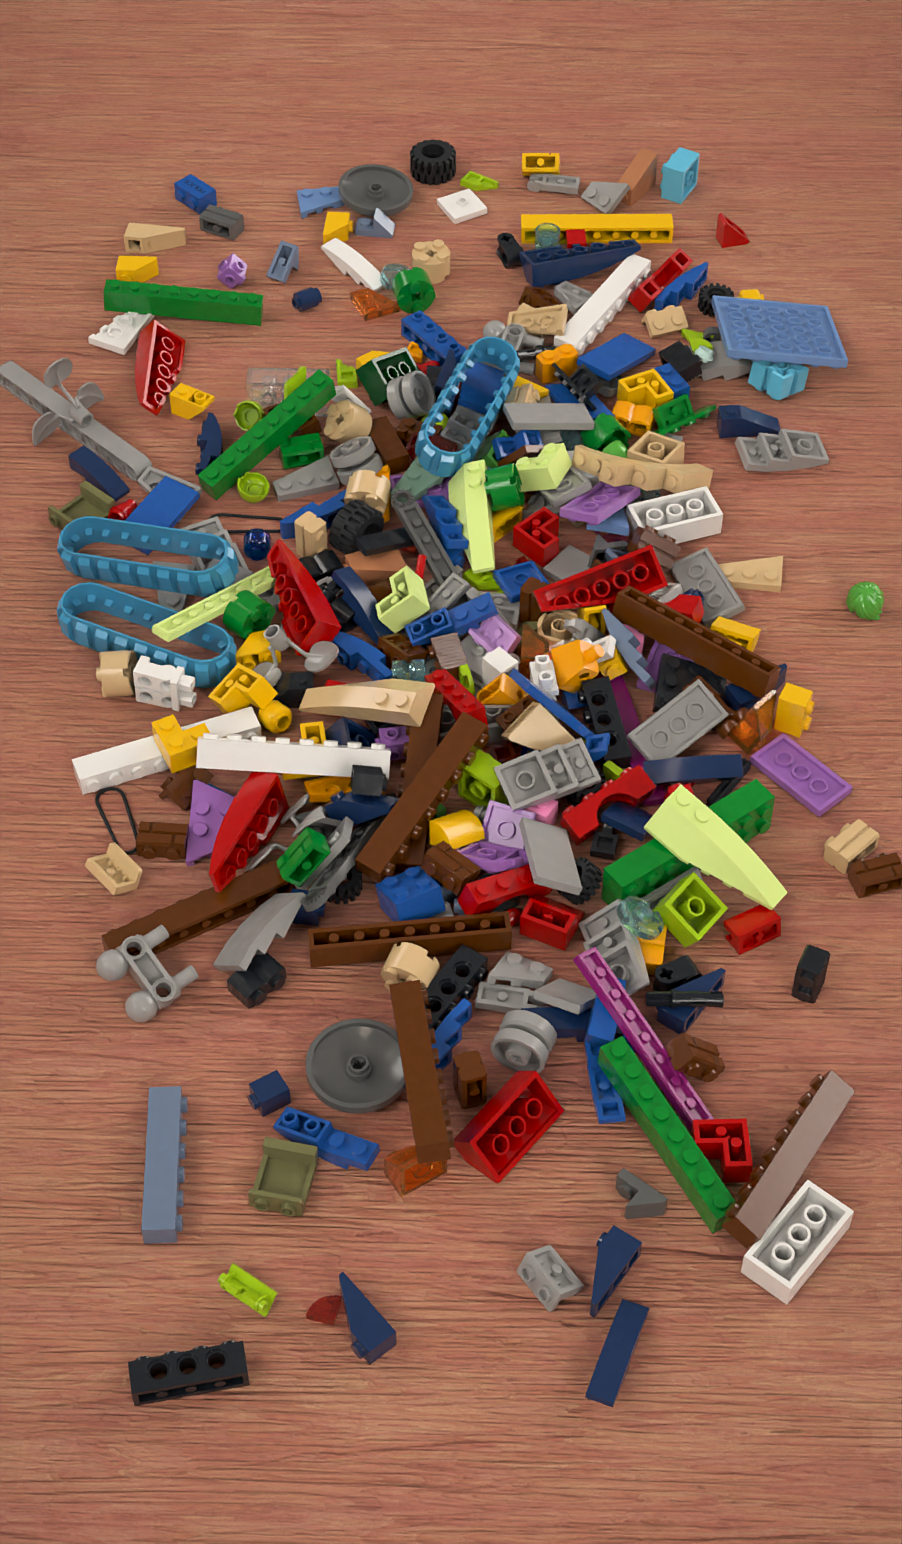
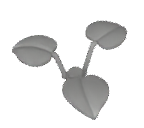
M61 358L52 363L47 368L43 381L48 388H52L57 384L73 405L68 411L70 417L59 413L54 415L52 412H47L40 416L32 428V442L35 447L56 430L60 424L59 418L68 420L70 423L75 421L81 427H87L93 420V414L87 408L104 400L101 389L94 382H87L82 385L77 391V396L73 399L61 384V381L70 375L73 364L68 358Z
M274 624L269 626L264 632V637L270 644L268 649L271 652L273 664L271 662L260 663L253 671L262 675L274 687L282 675L281 670L276 668L278 661L275 650L283 651L293 647L304 657H307L304 666L309 672H320L335 660L339 653V648L332 642L321 641L315 643L311 647L310 653H307L287 637L282 624L280 627Z
M308 793L292 805L280 821L283 824L289 818L296 826L292 834L293 837L299 832L302 833L308 825L325 818L323 807L320 805L310 812L302 823H298L295 818L296 811L303 805H308ZM270 843L252 858L246 871L252 870L271 851L275 849L286 851L288 848L278 843Z

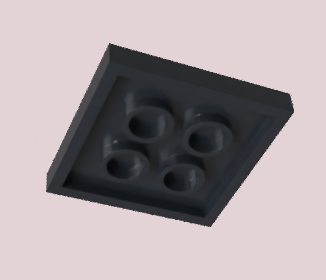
M663 653L659 662L652 712H657L682 692V688L691 683L698 675L721 694L720 697L724 701L727 679L714 674L713 671L695 662Z

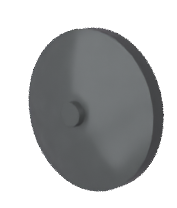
M366 164L351 168L342 175L339 181L338 193L341 201L357 213L374 216L375 210L378 208L386 216H391L402 212L410 205L413 197V185L405 174L392 167Z
M360 1018L344 1020L323 1030L310 1045L306 1056L307 1081L316 1097L335 1110L354 1114L373 1112L395 1101L406 1088L397 1032L379 1021Z

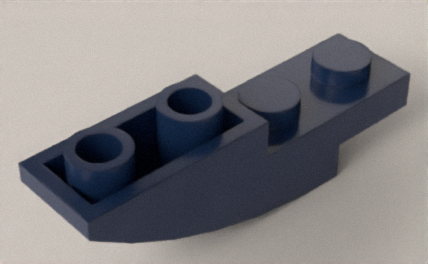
M210 412L206 421L204 420L202 423V433L198 434L197 446L200 447L201 461L196 464V475L201 473L223 453L220 425L215 415Z

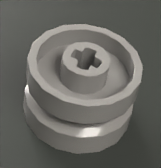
M415 370L407 373L405 376L394 378L387 385L389 406L400 421L403 417L417 419L418 417L426 416L429 414L434 403H436V395L432 383L421 371Z
M362 436L351 439L331 451L329 457L334 468H338L337 475L342 484L347 485L349 476L351 477L353 472L357 470H371L376 474L382 469L383 463L378 453H374L376 448L371 437Z
M516 1009L508 1011L491 1043V1052L502 1065L515 1072L536 1070L537 1073H540L546 1065L548 1054L556 1043L557 1033L554 1027L538 1014L527 1010Z

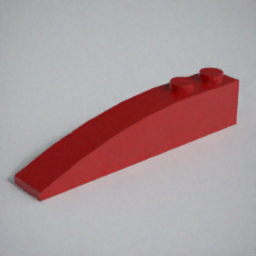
M154 319L139 333L135 361V386L140 406L157 416L166 401V396L172 389V384L177 379V374L182 369L186 341Z
M277 539L268 553L267 559L271 577L276 580L274 591L280 598L278 609L280 612H283L284 619L281 621L282 627L287 637L293 643L309 653L315 643L321 641L332 642L342 627L327 598L308 570L285 543ZM294 649L296 655L302 656V654Z
M651 544L534 590L533 593L540 611L548 612L614 604L617 593L629 585L644 594H649L668 586V583Z
M252 771L247 780L244 781L238 794L233 798L219 828L211 855L209 876L215 892H221L234 879L236 870L243 869L247 865V859L250 856L255 857L259 852L258 848L261 845H266L271 840L281 824V819L288 811L289 805L277 773Z

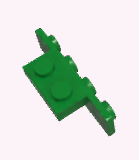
M682 394L652 409L659 428L652 432L663 436L668 432L670 434L681 430V426L692 425L696 423L695 419H703L710 416V412L717 409L716 405L704 406L693 411L688 394Z

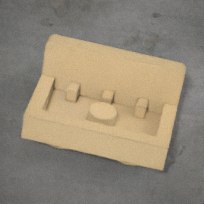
M670 305L660 311L656 309L649 310L641 320V323L647 326L650 339L681 332L682 328H689L682 305L677 307Z
M115 842L109 844L106 854L88 858L85 867L113 895L136 890L143 872Z

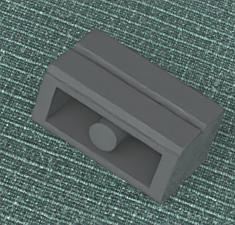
M210 204L199 217L201 231L234 241L238 234L240 235L244 230L243 215L223 209L222 207Z

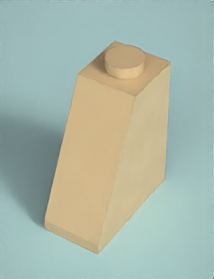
M532 702L501 735L505 740L533 750H545L559 743L562 746L575 740L537 702Z

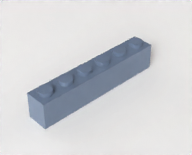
M181 1086L149 1087L141 1228L144 1244L177 1243L178 1232L183 1231V1216L179 1215V1207H184V1191L180 1190V1183H185V1167L181 1166V1159H186V1144L182 1143V1136H187L186 1119L183 1120V1113L188 1112V1098L183 1097Z

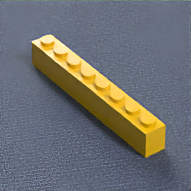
M521 214V244H565L566 230L585 229L587 244L632 239L637 243H672L673 219L672 214Z

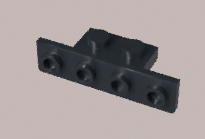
M554 362L552 366L556 369L554 374L580 403H584L585 407L590 406L595 411L597 408L589 399L597 394L604 384L584 363L568 377Z

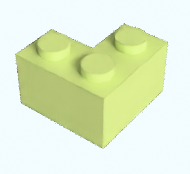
M549 443L543 447L538 457H522L517 460L515 465L522 485H520L521 492L557 489L572 466L564 443Z
M405 566L389 578L392 593L375 605L378 619L394 633L405 628V625L424 615L430 609L423 579L408 566Z

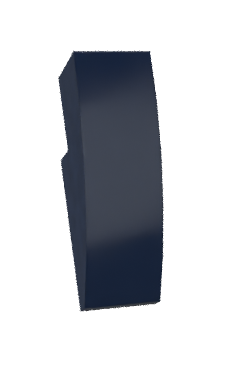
M449 350L435 383L434 391L437 394L444 390L445 384L449 377L452 376L456 367L454 350ZM452 395V397L449 400L452 403L450 408H445L442 412L449 419L454 407L456 395Z
M83 445L68 455L70 468L83 476L87 482L113 498L115 502L130 492L128 486L116 472L86 446Z

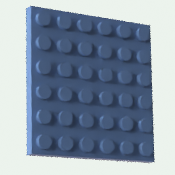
M712 296L711 304L727 357L734 360L741 358L750 359L754 362L764 360L776 364L786 362L792 365L808 364L812 367L847 368L848 358L828 306Z

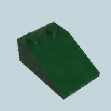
M405 347L371 359L358 368L356 373L365 387L374 406H378L388 402L387 385L389 381L399 376H405L412 371H419L409 350Z

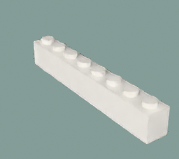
M635 254L627 257L567 322L564 336L556 335L554 337V346L559 347L563 344H571L577 350L578 356L582 355L585 348L593 343L595 337L604 330L608 322H611L616 313L622 310L625 303L629 301L627 298L642 282L651 276V260Z
M252 706L181 727L183 731L205 723L210 733L218 734V738H227L228 734L242 735V739L251 740L252 736H262L261 726ZM153 736L72 759L74 773L83 795L169 769Z
M203 733V737L198 736L196 768L351 777L352 765L381 767L383 773L389 779L391 750L390 748H385L386 744L371 743V747H364L361 742H347V745H338V741L324 740L323 744H315L313 739H300L298 743L290 742V738L276 737L275 741H266L264 736H252L251 740L242 739V735L228 734L227 738H218L216 733Z

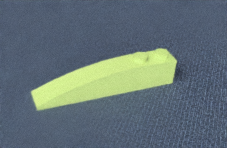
M484 459L464 463L448 482L449 502L457 509L456 519L462 524V534L469 540L468 549L464 550L474 574L495 570L491 494L487 495L484 482L487 481L485 470H488Z
M682 785L664 801L644 826V829L680 861L686 864H693L701 869L700 872L708 876L710 874L722 880V884L730 888L732 886L742 891L744 896L770 910L788 893L756 853L720 817Z

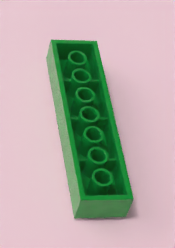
M755 779L710 805L708 808L720 817L747 844L751 838L765 833L770 828L775 796ZM654 838L604 868L601 899L607 905L617 899L623 900L628 913H632L638 907L637 900L696 866L680 861Z

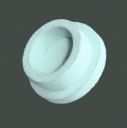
M700 345L694 352L703 363L713 361L714 351L708 347Z

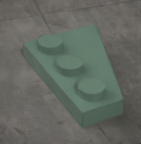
M417 456L391 491L390 500L396 490L407 489L408 492L413 494L415 501L427 494L428 489L443 483L445 477L436 476L426 471L419 463ZM403 497L397 498L398 502L403 504L408 501Z

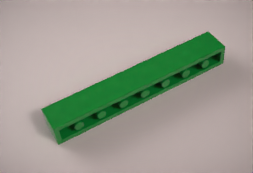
M106 279L103 291L105 311L137 312L138 314L145 315L149 313L156 316L261 326L263 295L140 283L136 281H119L116 279Z
M318 369L198 474L202 489L213 499L218 500L237 483L239 477L241 478L246 472L251 471L336 396L334 381Z
M621 1036L601 1046L597 1063L711 1233L714 1234L723 1229L721 1225L727 1218L725 1212L735 1202L734 1198L624 1037Z

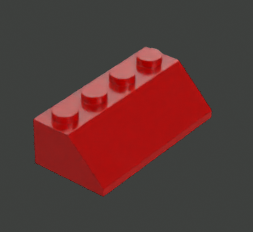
M536 1070L517 1071L454 1138L455 1148L469 1165L493 1182L500 1183L559 1118L564 1109Z

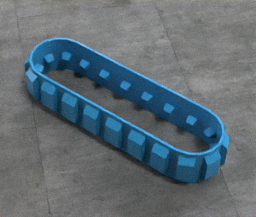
M483 337L469 345L468 350H465L452 376L449 377L445 384L444 390L441 391L436 403L431 408L428 417L424 420L415 443V454L418 456L419 463L429 473L440 477H451L456 474L464 463L473 461L477 450L484 441L485 435L488 434L492 423L499 414L500 408L503 407L507 396L513 389L520 370V359L517 356L516 350L504 339ZM478 362L492 363L501 368L507 377L501 378L500 382L503 385L500 390L494 391L493 396L495 399L493 403H487L485 409L488 412L485 417H479L477 421L480 424L479 428L472 430L470 433L472 437L470 444H464L462 450L458 452H447L434 446L428 439V436L435 434L434 426L437 422L443 420L442 412L444 409L450 408L452 403L449 400L452 395L458 394L459 389L457 386L459 383L465 382L467 378L465 372L467 369H472L474 364Z
M84 516L68 523L61 531L57 551L66 569L82 578L200 597H209L231 586L235 581L236 574L239 572L238 560L234 549L231 548L228 541L217 535L102 517ZM104 542L202 558H214L220 560V562L212 568L203 571H192L77 552L88 544Z
M92 582L80 583L64 592L61 600L58 602L57 616L61 631L73 642L98 652L131 650L136 653L138 661L142 655L150 657V663L161 666L171 665L175 668L177 666L184 667L185 675L195 677V687L211 688L218 686L237 665V647L234 644L233 637L223 628L209 622L178 637L180 640L221 654L213 659L198 660L75 617L82 612L95 610L152 629L153 625L178 613V611Z

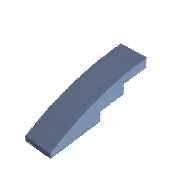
M604 608L602 613L610 635L616 639L615 645L634 673L652 690L656 686V682L644 670L649 663L636 650L641 643L632 632Z

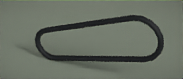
M218 513L210 517L225 516L283 520L281 517ZM277 529V530H227V532H228V533H264V532H265V533H279V532H280V529Z
M108 787L102 789L96 795L95 803L110 833L113 842H115L119 846L113 834V831L106 819V816L99 804L100 795L106 791H117L122 795L125 808L129 817V821L133 830V834L136 840L137 831L126 799V795L119 788ZM135 847V848H134L133 850H131V851H124V852H125L127 855H128V854H133V853H135V852L137 851V848Z

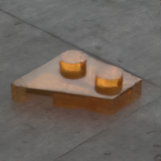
M370 288L350 292V299L364 321L400 312L398 303Z

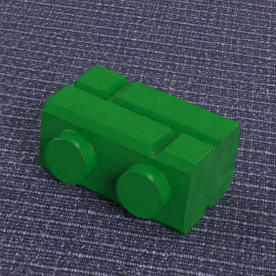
M319 433L288 437L278 446L283 469L307 466L324 458V447Z
M306 827L285 851V854H282L276 861L281 877L301 887L331 853L326 837Z

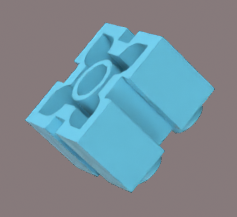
M764 360L759 362L753 361L748 383L759 391L767 390L766 394L770 395L772 399L781 400L804 390L809 368L802 364L792 365L786 362L776 364Z

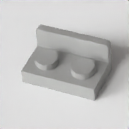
M551 1245L527 1252L517 1269L519 1276L549 1312L555 1310L560 1300L580 1293L584 1286Z

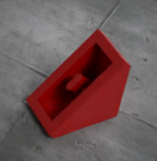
M723 213L718 215L716 238L721 248L745 245L750 242L743 229Z

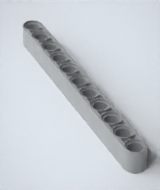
M9 360L0 365V386L41 415L52 412L54 415L59 413L70 417L68 411L73 404L51 388H48L43 382L13 361ZM59 418L60 424L58 427L131 480H138L148 466L153 467L146 455L95 419L87 427H81L75 421L70 423L68 420Z

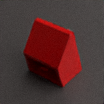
M542 895L531 897L520 915L519 934L566 951L579 927L578 923L582 921L585 915V911Z

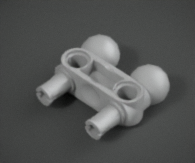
M492 320L483 328V337L504 339L515 350L544 345L545 338L528 335V332L520 324L512 323L505 326L499 320ZM480 362L488 366L494 367L496 369L502 370L495 364L488 362ZM520 362L519 373L532 376L535 363Z
M162 924L144 936L137 934L126 938L116 950L104 951L96 961V970L104 980L112 982L120 980L129 971L142 989L132 993L125 1003V1011L128 1017L135 1022L144 1023L151 1020L156 1015L157 1010L170 1006L173 1000L181 996V989L199 977L192 965L172 977L154 955L152 948L169 938V933ZM135 947L140 951V954L131 956L128 954L127 949ZM165 988L168 990L169 995L167 997H160L156 990Z

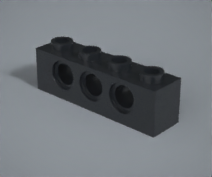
M609 676L582 681L580 690L577 691V698L579 704H583L584 723L589 724L590 730L595 735L609 733V743L612 744V746H608L607 754L597 760L596 764H600L602 772L603 764L608 760L621 769L628 768L632 754Z
M462 944L433 978L429 986L424 989H427L429 1005H425V1009L437 1011L431 1012L433 1024L428 1025L429 1029L434 1028L435 1032L445 1017L464 998L466 1000L471 998L478 983L485 981L489 973L487 957Z
M229 1340L217 1346H197L189 1351H169L161 1356H141L134 1361H128L134 1406L250 1385L243 1341ZM215 1363H223V1364H224V1365H223L222 1367H220V1368H212V1367H211V1366H212L213 1364H215ZM187 1368L195 1369L189 1374L182 1373ZM159 1373L166 1374V1376L161 1379L154 1378V1376Z

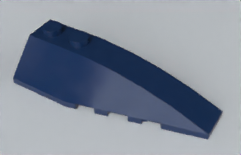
M634 239L609 241L608 245L594 242L591 243L590 247L572 244V248L562 249V245L522 251L519 252L526 281L532 287L543 288L545 285H559L564 281L574 280L606 269L641 250V245Z

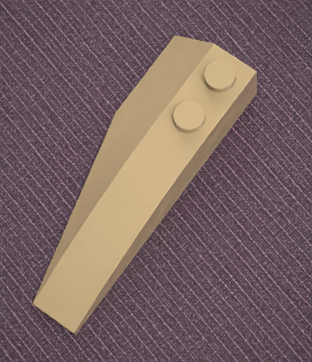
M392 678L306 689L299 710L302 712L420 727L435 684Z

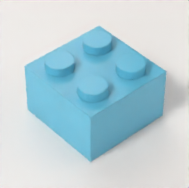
M681 147L675 153H672L668 162L664 163L661 169V174H663L660 184L661 198L679 204L686 199L697 185L700 153Z

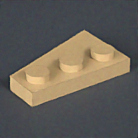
M566 304L509 312L507 325L512 323L520 324L528 333L564 336L568 308Z
M783 556L718 564L733 588L780 592Z

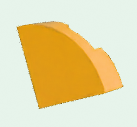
M411 341L407 349L415 362L422 363L423 351L417 343Z

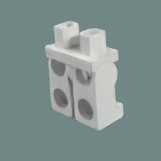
M141 655L133 670L136 701L172 708L175 711H179L182 705L192 708L197 699L196 692H192L195 687V677L185 675L184 667L177 666L175 668L171 665H157L150 663V657Z
M549 655L535 656V661L529 662L530 681L557 701L556 695H559L553 661L550 660ZM546 708V710L559 722V718Z

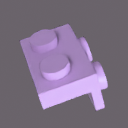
M498 615L484 620L480 628H470L468 631L474 637L473 641L487 650L486 653L492 652L498 647L507 653H513L522 639Z

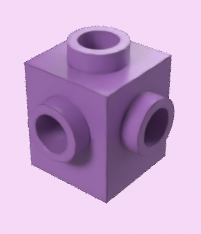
M234 253L219 264L217 278L230 289L234 288L237 284L241 285L246 279L247 264Z
M406 726L380 728L379 738L375 739V743L386 744L385 748H390V761L407 758L403 756L404 742H409V737L406 736Z

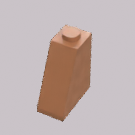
M643 147L639 150L618 181V183H626L631 187L620 201L621 203L632 206L655 186L657 153Z
M397 549L366 557L361 551L346 554L343 566H350L365 585L374 586L391 577L407 565Z

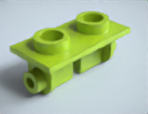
M232 1263L228 1274L222 1273L217 1281L220 1284V1288L264 1317H267L278 1293L234 1263Z

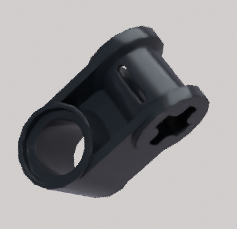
M499 234L497 238L499 247L496 250V254L504 267L509 268L521 265L519 252L524 251L523 248L520 247L512 234Z
M684 955L656 968L652 990L670 992V989L677 988L703 975L688 955Z

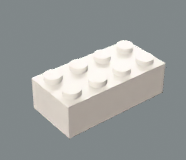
M707 486L629 504L626 508V518L629 532L632 536L638 526L645 528L646 525L658 530L657 535L661 537L666 534L676 539L675 544L721 533L723 513Z
M807 1180L770 1224L761 1240L754 1243L744 1255L741 1273L787 1305L849 1229L854 1211Z

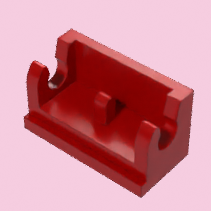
M761 904L723 921L724 928L730 933L725 937L738 955L781 936V917L773 909L770 910Z

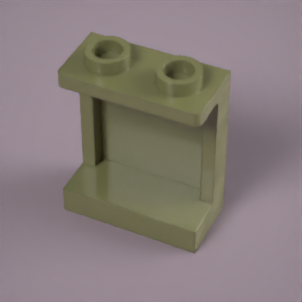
M85 480L79 485L81 494L59 510L52 505L48 507L49 521L54 527L63 530L68 523L84 516L108 518L110 509L116 506L115 500Z
M265 1137L262 1161L253 1189L250 1188L248 1193L250 1207H254L259 1211L271 1210L280 1212L285 1216L296 1215L303 1217L319 1162L318 1147Z

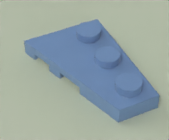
M339 186L297 190L301 219L306 218L308 213H322L324 208L331 207L335 209L344 206L345 204L339 197Z
M624 507L598 525L587 524L586 529L629 536V525Z

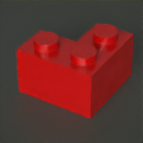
M542 507L513 527V546L544 568L559 554V517L546 507Z
M747 1118L693 1120L690 1135L707 1160L720 1159L722 1182H750L753 1162Z

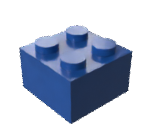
M420 866L408 868L405 872L387 877L375 884L380 907L393 922L427 919L446 911L440 885L427 875Z

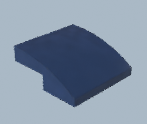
M617 801L602 813L600 821L642 842L650 835L644 829V826L653 815L638 807L634 808L627 803Z

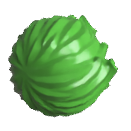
M864 581L851 587L848 591L846 604L850 612H856L857 616L861 619L879 620L881 617L879 614L882 613L881 609L885 597L879 585Z

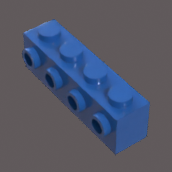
M421 310L401 319V335L409 342L417 343L427 358L439 362L440 366H443L451 349L454 350L456 365L460 362L463 353L467 349Z

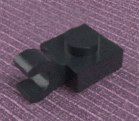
M604 823L602 832H594L590 856L614 860L619 835L613 834L614 827Z

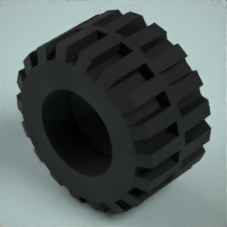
M431 139L418 142L410 151L411 176L416 181L428 185L447 183V181L452 180L456 173V150L448 142H443L442 140Z
M355 499L342 507L333 520L329 533L330 544L345 555L360 551L354 545L355 537L382 532L384 529L383 514L361 500Z

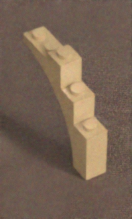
M575 445L572 459L573 467L599 477V481L614 487L631 484L646 491L665 489L672 493H680L705 486L709 490L713 474L712 469L697 463L661 464L610 455L583 445Z

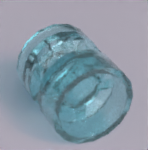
M552 223L538 225L535 229V249L559 245L560 228Z
M412 659L410 663H407L406 660H393L392 677L397 676L398 679L425 682V659Z

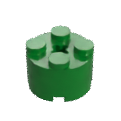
M412 267L411 270H401L392 281L394 296L398 306L404 312L415 313L419 310L424 312L436 298L431 280L427 272L421 268Z
M600 413L594 420V430H583L581 432L583 445L600 452L615 440H620L628 449V438L631 439L630 432L614 416L606 415L605 413Z
M514 463L485 470L487 481L484 482L487 495L491 494L493 512L524 505V491L521 492L520 487L522 482Z
M249 590L241 591L235 595L238 598L234 603L231 601L228 603L223 614L225 628L244 641L251 633L266 630L276 613V609L270 603Z

